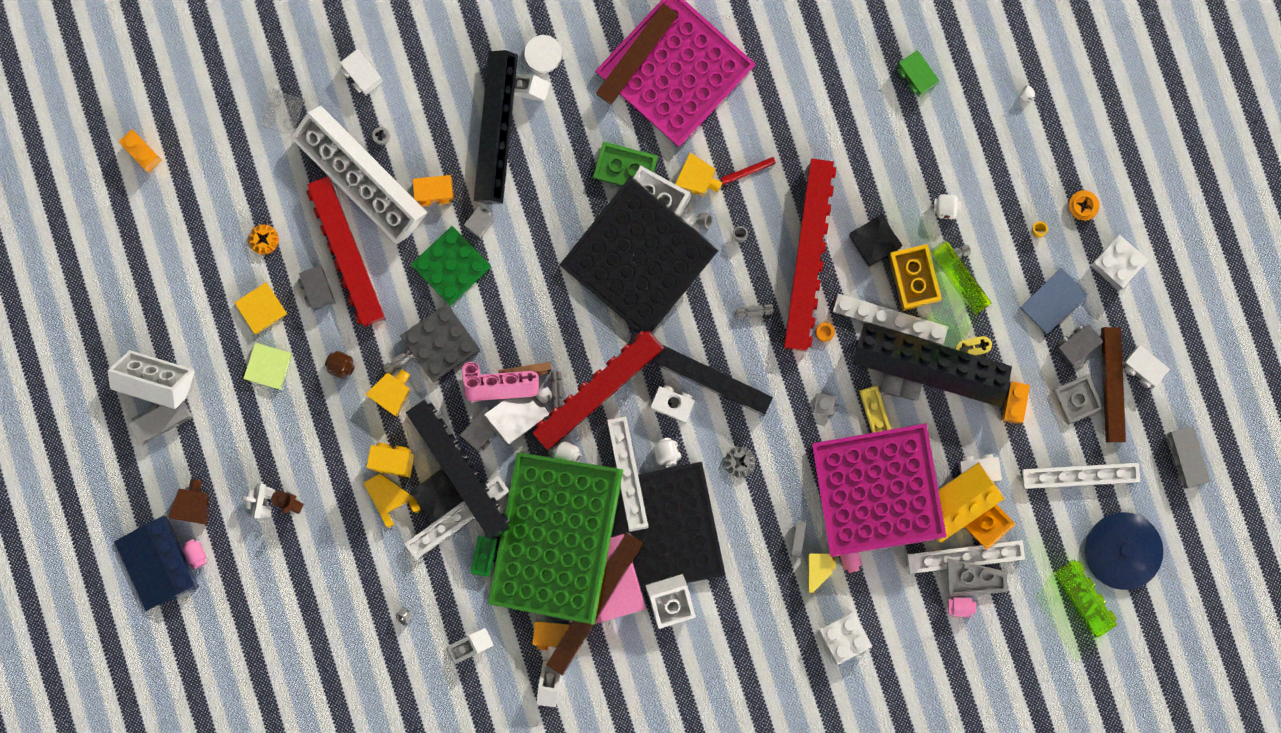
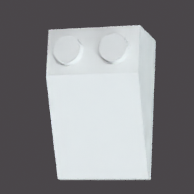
M641 165L634 176V179L678 216H681L691 199L690 192Z

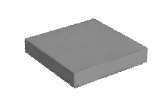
M1089 374L1053 389L1068 425L1104 410Z

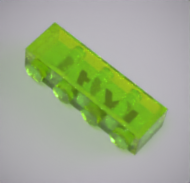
M942 241L930 250L932 258L973 314L977 315L992 304L948 241Z
M1072 559L1053 571V574L1093 636L1099 638L1117 626L1115 622L1117 618L1111 610H1107L1105 606L1106 601L1101 594H1097L1095 591L1096 585L1090 577L1087 578L1084 574L1085 568L1082 563Z

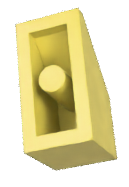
M808 554V593H813L832 574V570H836V558H832L830 554Z

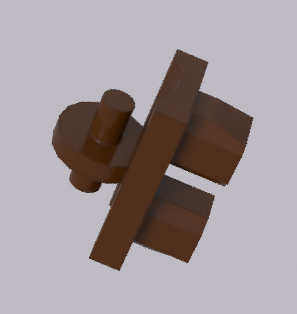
M278 490L271 496L272 504L289 514V511L300 514L304 503L296 500L294 494L288 491L285 493Z

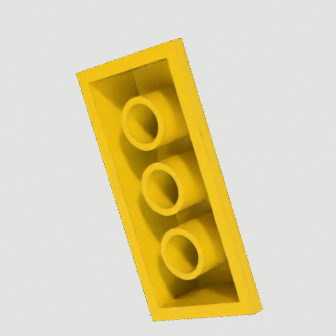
M979 462L939 489L947 538L1005 499ZM942 538V539H938V540H939V542L941 543V542H943L944 540H946L947 538Z

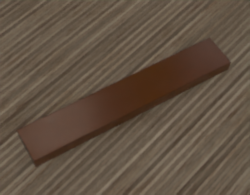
M663 3L598 89L596 95L612 105L679 14Z
M1102 327L1106 443L1126 442L1121 327Z

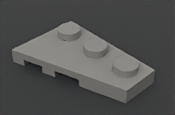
M947 559L949 597L1008 592L1006 571Z

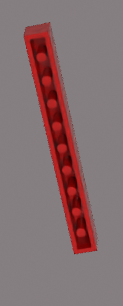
M813 158L810 160L784 349L807 352L808 348L812 347L813 337L809 335L810 329H814L815 318L812 317L813 310H817L818 305L815 293L820 290L821 280L817 278L818 272H822L823 261H820L821 253H825L826 248L823 236L828 233L829 223H825L826 216H830L831 204H828L829 197H833L834 186L831 185V179L835 178L837 167H833L834 161Z

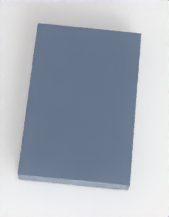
M1060 268L1020 309L1047 335L1088 294Z

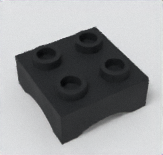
M883 213L849 234L868 267L903 246Z
M442 469L410 491L432 523L464 501Z

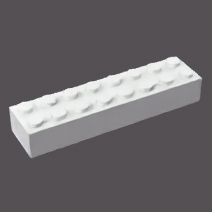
M322 106L309 111L290 137L396 244L408 238L427 214Z

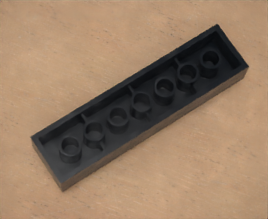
M867 323L863 324L853 359V364L998 407H1002L1007 395L1012 366Z

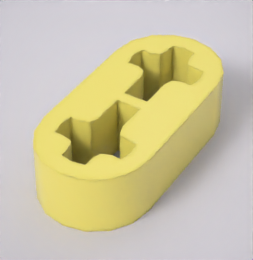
M985 336L960 341L956 345L955 350H959L962 344H964L965 347L972 346V349L968 350L967 353L976 356L983 355L991 350L992 342ZM981 340L988 344L985 350L975 348V345H979Z

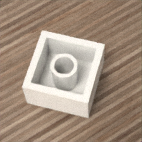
M1118 235L1090 266L1120 291L1145 265L1148 259L1121 235Z
M683 574L645 585L659 629L696 618Z
M851 612L819 629L837 665L872 647L855 612Z

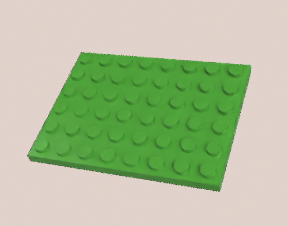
M517 452L505 512L511 521L508 524L511 529L503 533L500 538L488 604L595 624L623 470Z

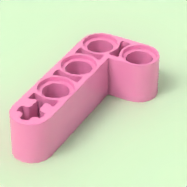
M467 362L462 366L464 397L468 401L532 397L539 392V376L534 371L480 375L477 363Z

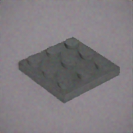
M448 303L400 335L433 383L480 351V348Z

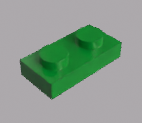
M478 535L471 574L490 577L497 539L491 542L488 537Z

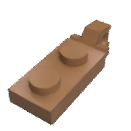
M550 362L502 369L498 370V373L534 371L539 376L549 374L548 370H552V365Z

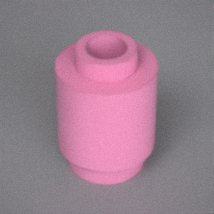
M193 539L183 544L184 548L181 550L192 569L199 568L207 563V557L199 541L195 542Z
M859 553L840 556L843 569L848 570V573L860 570L859 566H862Z
M953 597V599H948V615H953V617H972V613L976 614V602H972V598Z

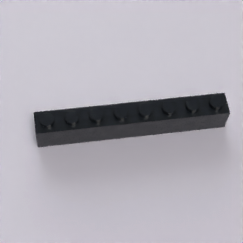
M507 50L489 51L473 200L483 204H503L518 61V54Z
M633 332L628 342L630 346L636 341L634 338L639 333ZM664 345L665 349L650 361L762 416H765L773 399L770 395Z
M424 399L405 413L492 542L511 529L508 525L511 521L505 512L503 514L499 512V503L495 497L490 498L487 493L489 488L484 481L480 482L476 477L479 475L473 465L469 466L466 462L469 458L464 450L459 451L456 447L458 441L454 435H448L445 429L448 426L442 418H437L435 413L438 411L432 402L428 404Z

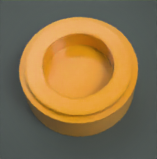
M824 322L817 326L815 334L818 340L828 342L834 337L835 329L830 323Z

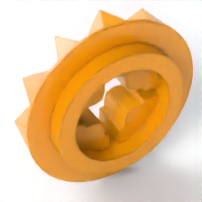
M1078 191L1069 200V210L1072 216L1078 220H1090L1099 211V200L1090 191ZM1087 199L1086 205L1089 206V209L1086 208L1081 213V206L1077 203H1083Z
M259 224L252 228L248 235V243L251 249L261 255L273 252L279 243L277 231L268 224ZM258 234L262 236L267 235L266 240L269 245L264 242L259 243L260 238Z

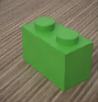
M918 50L898 63V74L902 79L905 78L908 81L910 91L913 94H917L918 97L935 87L940 81Z

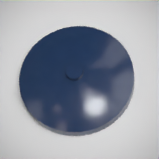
M1115 513L1102 518L1092 527L1085 543V558L1091 573L1101 583L1114 589L1130 590L1147 584L1157 574L1163 560V543L1156 528L1145 518L1133 513Z

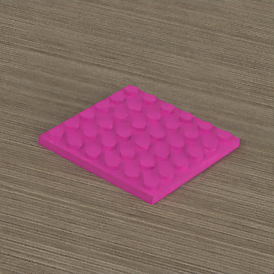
M661 0L596 69L595 73L604 81L607 79L663 3L677 12L679 16L620 95L680 148L756 64L685 0Z
M927 423L812 443L831 557L947 538Z

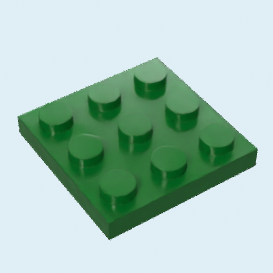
M453 226L410 264L449 306L456 302L492 268Z

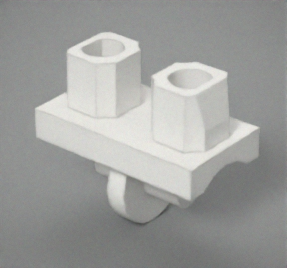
M257 483L255 497L254 490H249L248 497L242 496L241 500L247 501L245 508L251 509L252 507L251 518L260 519V517H270L272 507L262 505L264 498L271 499L275 490L266 487V484Z

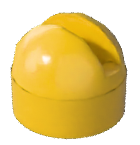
M1042 221L1036 222L1032 227V234L1036 238L1044 237L1048 231V226Z

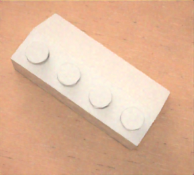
M129 350L108 370L111 390L176 409L186 399L195 372L194 369Z

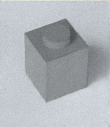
M478 207L464 226L481 239L494 223L493 214L485 208L481 210Z

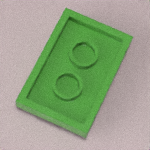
M603 141L593 179L623 186L630 176L634 178L640 165L654 172L658 156Z

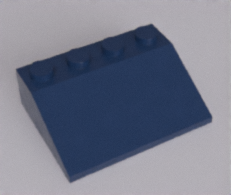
M161 516L114 541L145 611L199 587L168 517Z

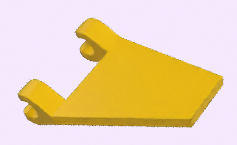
M378 474L364 482L386 527L394 526L389 512L409 502L413 512L418 513L421 511L420 505L412 495L382 474Z

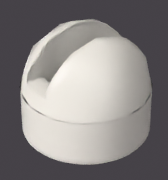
M1026 85L1018 97L1026 102L1031 101V97H1035V91L1032 87Z
M546 387L535 396L540 402L547 403L551 400L552 393Z

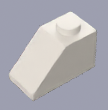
M516 74L514 95L531 100L545 101L550 82L535 75Z
M486 628L447 646V649L454 664H457L494 645Z
M543 661L538 686L537 705L556 707L561 675L546 666L548 661Z

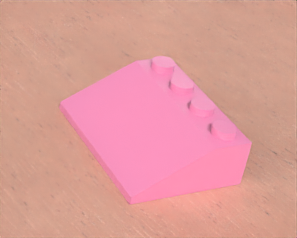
M624 534L610 539L606 565L624 537ZM633 562L595 624L646 609Z

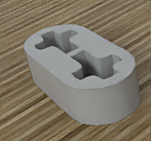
M796 521L791 557L801 558L806 530V522Z

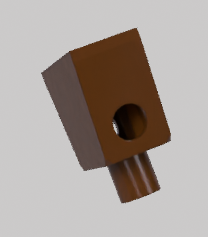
M190 479L188 490H178L169 518L208 525L209 494L200 492L201 480Z

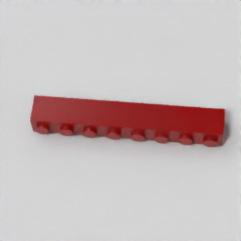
M327 176L307 184L309 189L306 191L310 201H314L316 206L313 208L316 218L321 219L323 225L320 226L323 236L327 235L329 243H327L328 249L331 254H335L337 259L334 260L337 271L341 270L343 278L340 279L344 289L348 288L350 295L347 297L351 306H355L357 310L355 317L358 324L362 323L364 327L386 319L331 179Z
M641 331L634 338L636 341L631 346L628 343L620 350L621 355L617 358L613 356L606 362L607 367L603 371L601 369L597 370L591 376L593 379L589 383L584 382L577 388L579 391L574 396L572 394L563 401L564 405L560 409L556 407L549 413L550 418L546 421L541 420L535 425L536 430L533 434L547 450L552 449L665 349L650 331Z

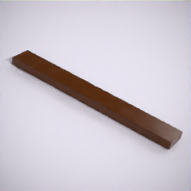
M628 532L625 533L605 566L595 623L644 543ZM572 621L546 666L563 676L594 624Z

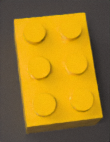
M928 244L889 254L888 257L902 311L939 303L942 300Z
M376 442V446L371 445L366 468L375 472L411 478L415 455L406 447L396 446L395 449H392L388 444Z

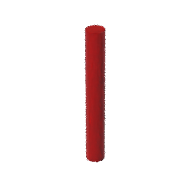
M771 157L721 178L722 184L725 185L776 164L774 157Z

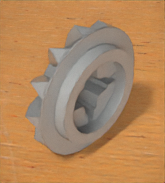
M735 447L725 457L726 470L734 477H746L755 467V457L749 449ZM745 455L743 462L745 463L747 468L745 466L740 465L735 469L737 462L735 461L733 456L735 458L740 459Z

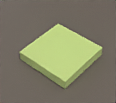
M255 342L244 379L281 390L292 353Z

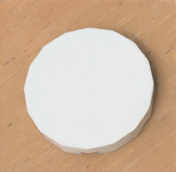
M539 35L529 40L525 47L524 55L526 63L531 69L539 73H547L556 69L560 64L562 50L560 44L553 37Z

